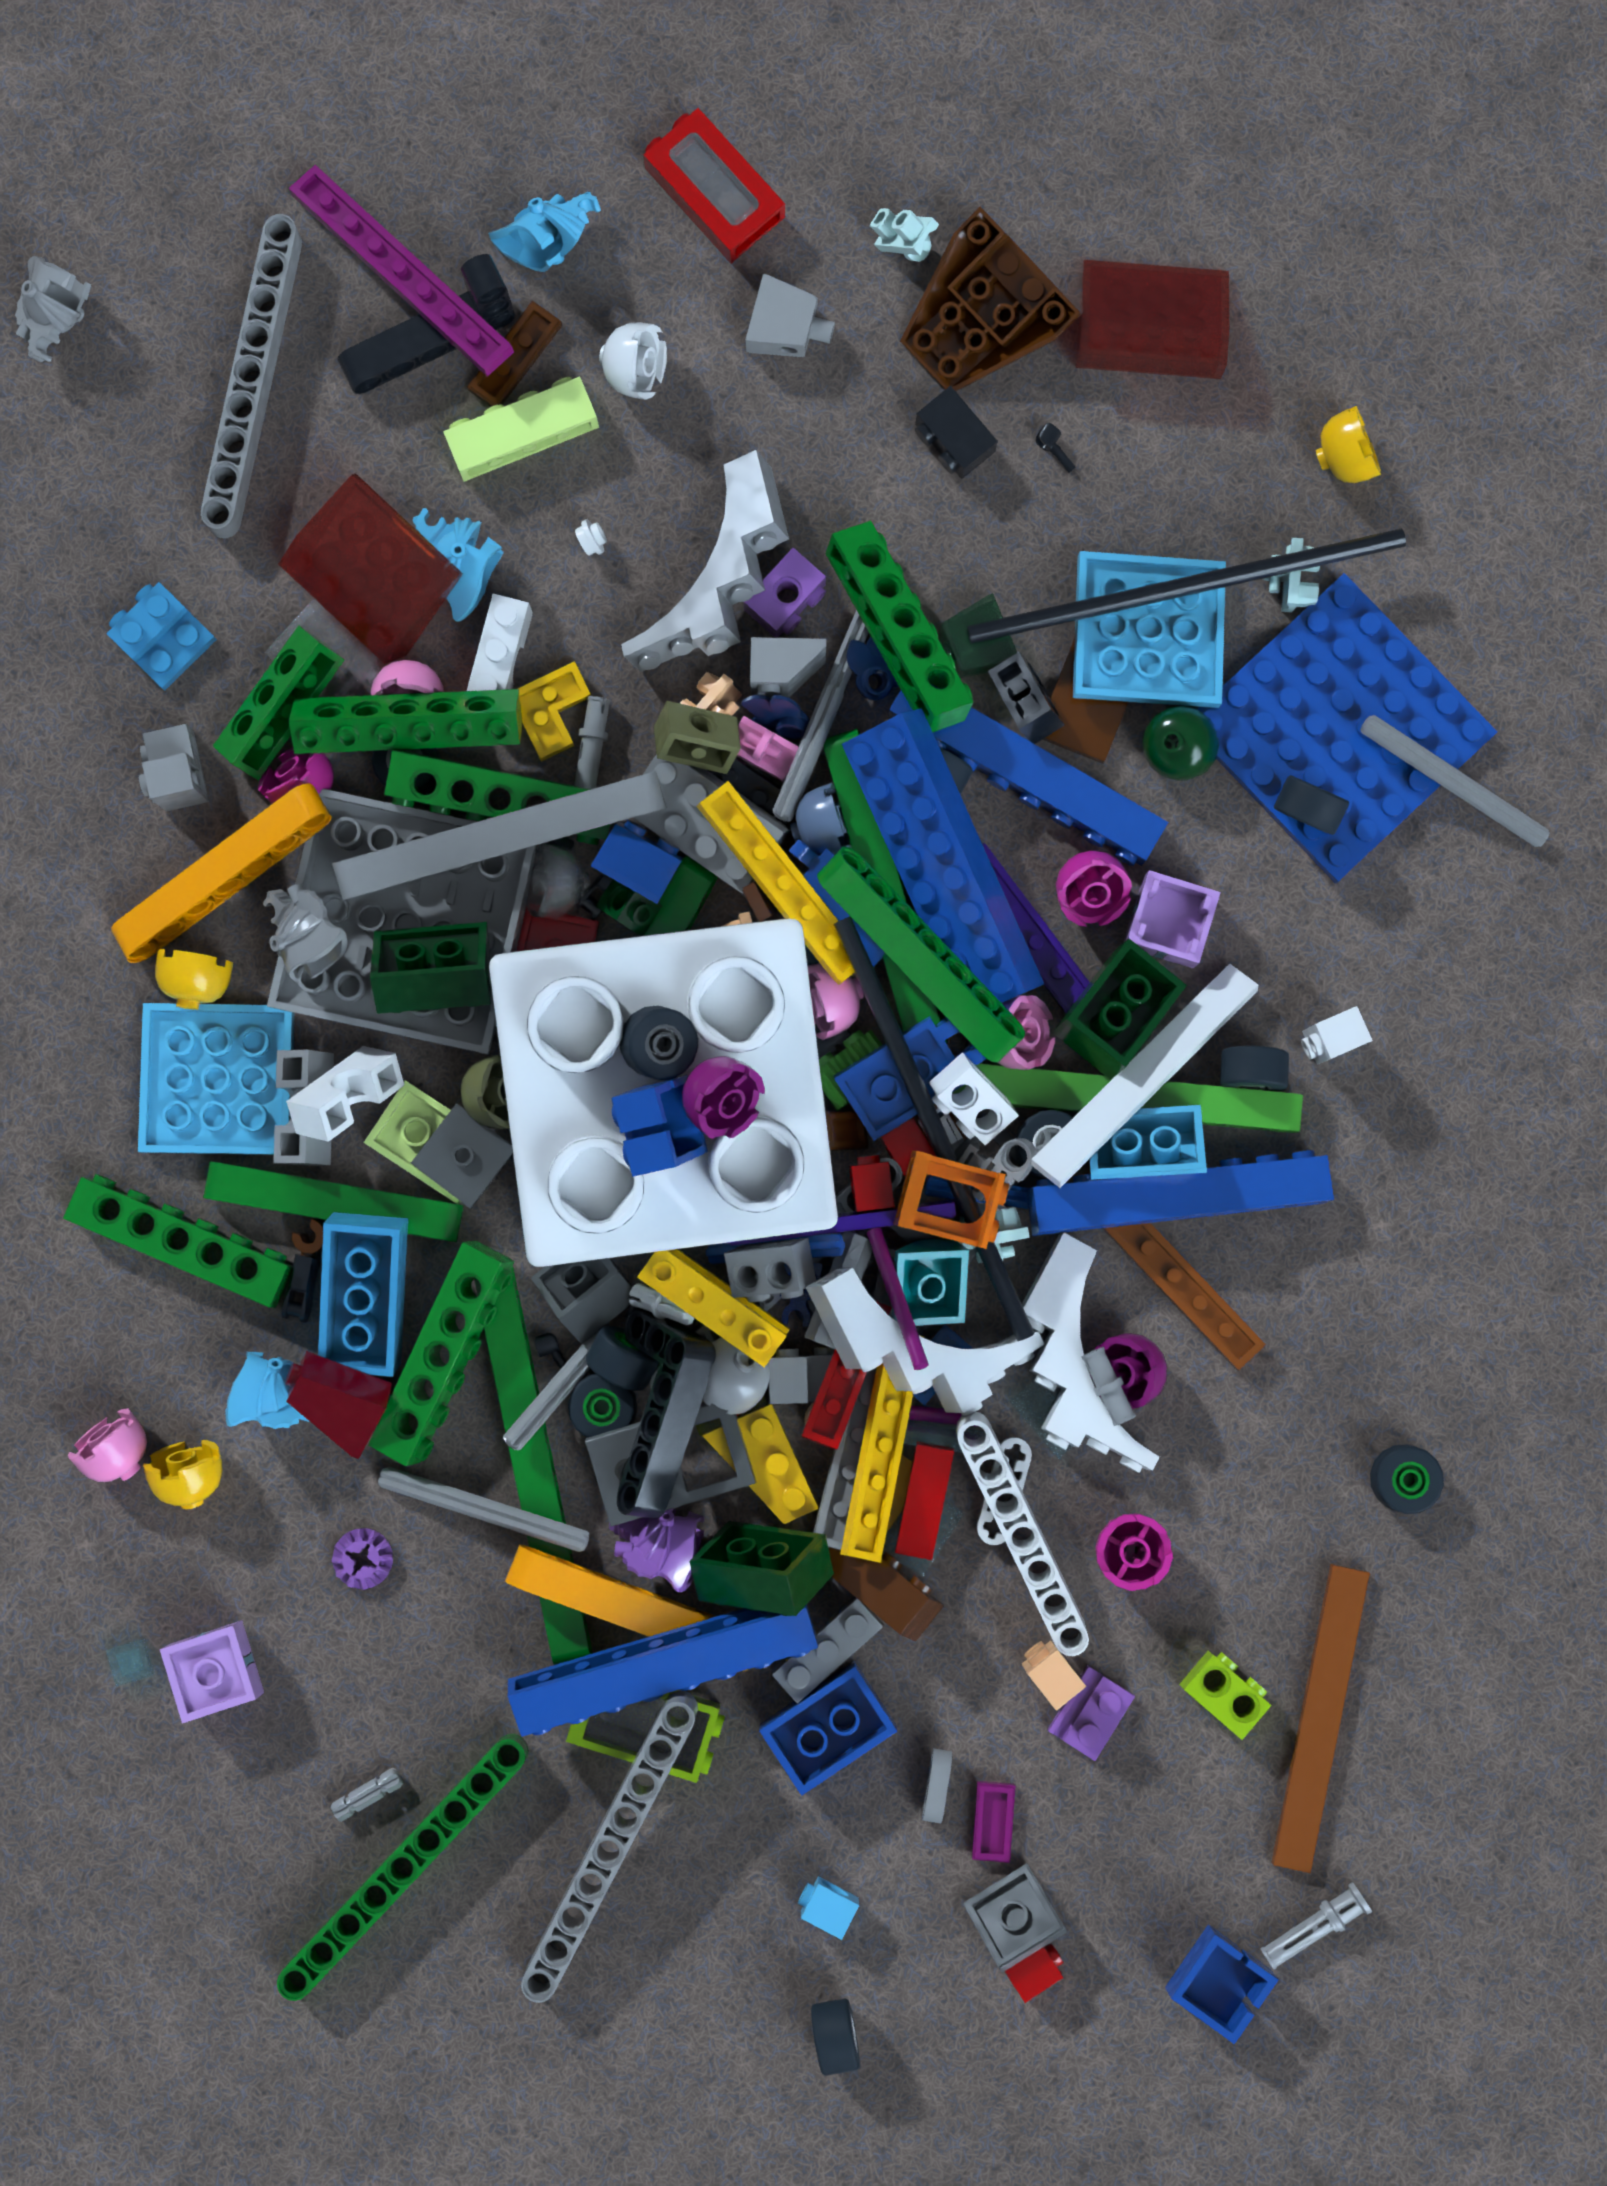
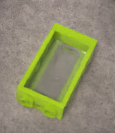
M673 1692L663 1694L661 1698L652 1702H636L626 1705L624 1709L618 1712L599 1713L590 1716L584 1722L571 1724L566 1742L633 1763L665 1699ZM694 1696L698 1705L694 1725L669 1775L697 1783L700 1773L708 1774L714 1754L707 1751L711 1736L719 1738L725 1716L718 1714L720 1703ZM676 1706L669 1710L675 1719L682 1720L689 1717L687 1710L683 1707ZM656 1740L652 1743L654 1749L660 1753L671 1751V1747L666 1741Z

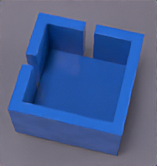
M688 1074L674 1079L645 1084L611 1098L613 1103V1120L616 1126L619 1127L620 1133H625L626 1140L623 1141V1158L630 1167L632 1177L674 1168L708 1152L704 1134L687 1118L683 1106L682 1093Z
M1208 1924L1165 1988L1172 2000L1235 2044L1254 2017L1247 2003L1242 2000L1247 1995L1251 2003L1259 2009L1278 1982V1978L1269 1967L1244 1949L1240 1950L1236 1943Z

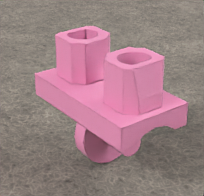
M743 716L738 725L741 749L737 757L784 782L799 747Z

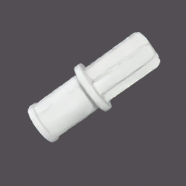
M637 1283L632 1287L629 1295L640 1299H629V1303L633 1307L650 1311L658 1319L669 1318L685 1325L693 1323L694 1317L653 1288L642 1283Z

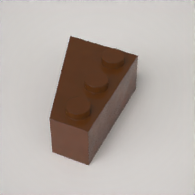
M828 1547L834 1571L832 1578L901 1636L917 1641L944 1607V1605L929 1594L932 1589L915 1575L910 1579L900 1571L904 1565L887 1551L882 1555L881 1563L840 1555L841 1550Z

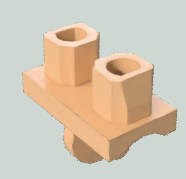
M706 672L698 681L696 687L704 695L702 700L697 705L688 699L680 702V704L733 716L739 709L736 702L742 694L734 686L733 680L726 674L718 677Z

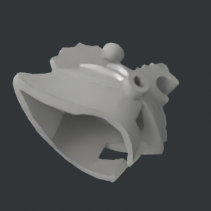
M32 256L28 260L29 280L23 283L21 296L17 302L15 316L19 328L16 334L28 340V356L40 363L43 361L51 362L52 357L47 355V347L53 342L59 344V334L69 331L76 322H80L83 319L84 310L81 307L84 301L88 299L92 287L88 282H85L84 285L75 279V275L70 274L53 263L45 262L44 258Z
M302 884L290 886L287 889L289 896L282 889L268 891L263 905L264 907L274 906L275 916L271 919V923L278 927L275 935L269 941L271 949L277 952L278 956L283 959L286 967L285 970L294 982L300 980L296 968L301 965L304 966L311 979L316 978L346 952V932L342 928L333 925L327 917V909L322 899L316 895L315 891L304 890Z

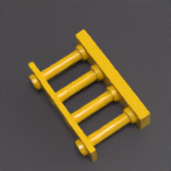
M679 1249L654 1252L637 1276V1278L764 1368L791 1329L754 1302H748L747 1297L734 1298L729 1284Z

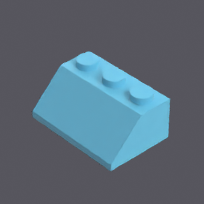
M1201 1105L1139 1109L1090 1158L1091 1180L1207 1173Z

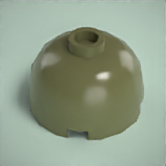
M498 1054L481 1058L466 1071L462 1079V1104L467 1114L479 1125L492 1129H509L501 1056Z

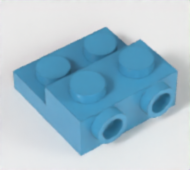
M158 582L154 587L151 584L144 586L137 593L135 600L138 603L128 613L125 610H121L115 614L109 622L111 629L106 634L165 691L217 639Z

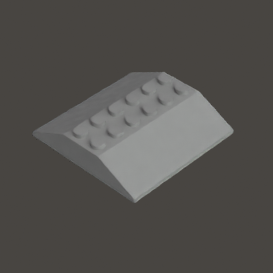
M322 789L319 796L331 815V821L305 842L295 884H302L304 890L315 891L316 895L322 899L327 909V917L334 926L340 927L346 932L347 949L340 959L316 978L311 979L304 966H298L296 971L300 980L296 982L290 978L285 970L286 967L283 959L278 956L267 1007L489 1055L497 1028L492 993L491 1004L377 1014L370 982L374 931L487 922L490 961L495 955L516 952L527 906L536 845L342 900L332 863L472 824L476 821Z

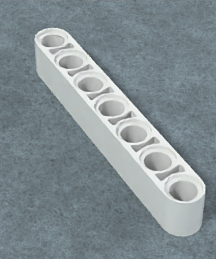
M980 1412L961 1416L956 1427L959 1445L1053 1642L1062 1654L1066 1656L1079 1655L1085 1651L1089 1641L1084 1619L986 1416ZM977 1425L984 1429L982 1437L976 1440L966 1438L964 1431L969 1426ZM993 1459L1001 1465L996 1472L985 1473L980 1469L981 1464L986 1460ZM1005 1493H1010L1016 1497L1015 1503L1008 1507L998 1505L996 1500ZM1020 1527H1027L1032 1530L1031 1536L1026 1540H1017L1012 1534ZM1035 1561H1044L1048 1564L1047 1569L1039 1574L1031 1572L1028 1568ZM1053 1594L1064 1597L1063 1602L1059 1606L1051 1607L1044 1602L1047 1597ZM1067 1628H1076L1080 1631L1079 1635L1072 1640H1066L1061 1637L1062 1632Z

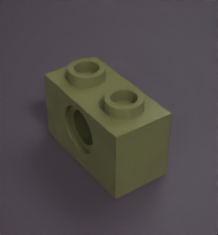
M666 701L654 725L657 759L727 774L741 749L737 717Z

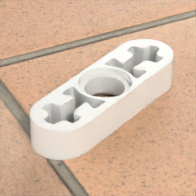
M1009 1437L1003 1440L1000 1445L1003 1452L1005 1448L1012 1449L1014 1444L1020 1445L1019 1451L1024 1454L1023 1460L1015 1461L1013 1471L1021 1472L1017 1481L1023 1490L1032 1457L1031 1449L1024 1440L1017 1437ZM996 1460L993 1462L991 1473L996 1472L1001 1465ZM1013 1496L1006 1502L998 1500L996 1502L1002 1507H1008L1015 1503L1016 1497ZM984 1497L976 1524L977 1533L987 1544H1002L1005 1542L1002 1533L996 1532L994 1538L988 1537L989 1531L983 1528L984 1523L992 1522L994 1517L991 1510H987L988 1504Z

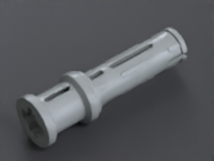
M1353 1882L1348 1884V1890L1330 1902L1326 1899L1322 1901V1904L1319 1906L1321 1910L1291 1928L1265 1947L1260 1948L1273 1970L1331 1931L1335 1930L1336 1933L1339 1931L1343 1932L1345 1925L1363 1913L1367 1915L1372 1913L1371 1908ZM1354 1902V1904H1352L1342 1912H1339L1341 1909ZM1326 1919L1328 1920L1327 1922H1325V1923L1322 1924L1321 1926H1317L1318 1924H1320V1923L1323 1922L1324 1920H1326ZM1312 1929L1310 1933H1308L1292 1945L1288 1946L1287 1948H1284V1946H1286L1290 1942L1294 1941L1295 1939H1297L1298 1937Z

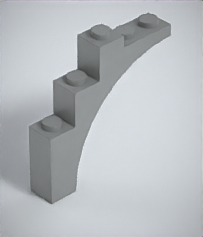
M757 450L724 464L727 488L724 519L714 550L706 567L692 588L662 619L645 632L621 644L624 657L640 672L655 669L661 663L677 656L689 654L697 647L707 656L722 653L728 647L741 642L733 605L738 602H745L751 599L752 596L765 591L757 554L762 551L771 550L776 545L789 540L772 467Z

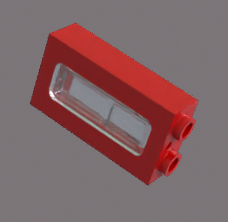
M699 108L690 115L685 113L680 116L673 124L672 130L663 138L660 136L656 137L647 145L643 154L645 169L731 264L785 218V203Z

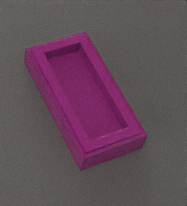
M977 1781L972 1860L1010 1863L1015 1784Z

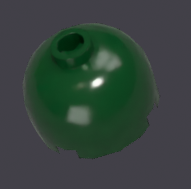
M1184 706L1168 708L1154 716L1146 727L1142 741L1144 756L1151 768L1162 777L1176 781H1185L1200 776L1208 771L1216 760L1219 739L1213 727L1214 724L1209 717L1199 710Z

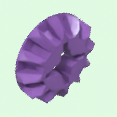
M359 1528L349 1531L340 1538L334 1546L331 1562L333 1563L336 1577L340 1578L348 1587L364 1590L380 1584L388 1576L393 1564V1553L389 1542L382 1534L372 1529ZM369 1544L367 1558L377 1566L364 1565L357 1573H354L356 1560L352 1558L348 1551L360 1553Z

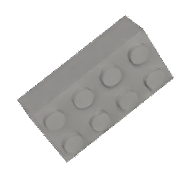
M655 755L644 774L656 771L667 808L633 818L744 894L742 891L743 887L755 880L696 807L701 801L721 787L724 782L706 769L657 759V755ZM738 792L778 845L781 846L791 829Z

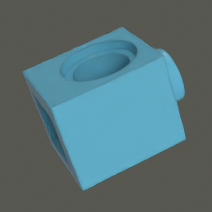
M818 1876L814 1885L806 1884L798 1900V1904L802 1906L801 1919L842 1940L859 1907V1897Z

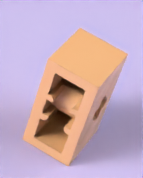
M1051 1640L1045 1645L1042 1641L1036 1643L1024 1654L1027 1660L1022 1663V1666L1056 1711L1086 1687L1082 1679Z

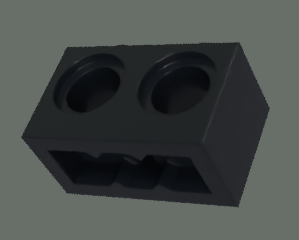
M1017 652L988 671L1017 727L1030 742L1036 744L1065 726L1034 667L1020 652Z

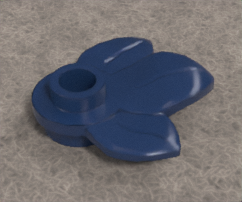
M872 637L868 639L866 644L854 639L850 641L846 658L849 668L857 676L856 685L858 691L868 700L874 701L885 698L890 693L892 687H898L899 685ZM871 675L875 676L878 680L876 689L871 688L868 681Z
M753 695L746 697L741 702V705L755 716L751 719L752 721L783 738L793 740L803 738L810 718L804 714L801 707L792 699L781 695H773L771 698L764 695Z

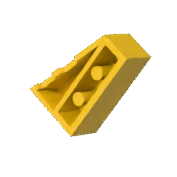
M769 1403L739 1417L738 1422L757 1483L749 1485V1487L783 1524L819 1509L773 1404ZM722 1425L704 1433L702 1436L736 1472Z

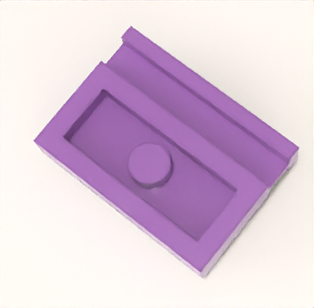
M1087 1665L1080 1676L1086 1687L1060 1708L1047 1730L1096 1761L1135 1698V1695Z

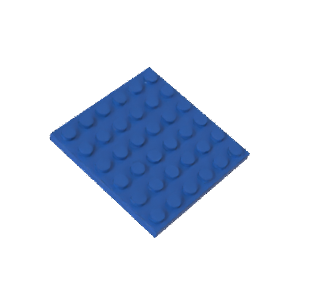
M1345 573L1318 597L1315 605L1308 606L1223 685L1222 705L1219 708L1200 707L1197 709L1209 717L1214 724L1213 727L1219 739L1216 759L1335 884L1441 786L1362 734L1360 729L1369 716L1376 715L1457 770L1497 733L1494 727ZM1291 775L1349 801V806L1334 835L1318 830L1274 809L1275 802L1288 776Z

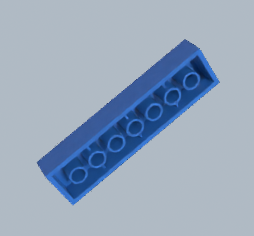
M922 708L902 712L843 743V749L917 915L1001 1003L1043 985L1042 977Z

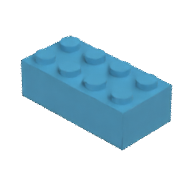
M333 1212L324 1222L319 1356L369 1375L393 1377L402 1359L408 1218Z

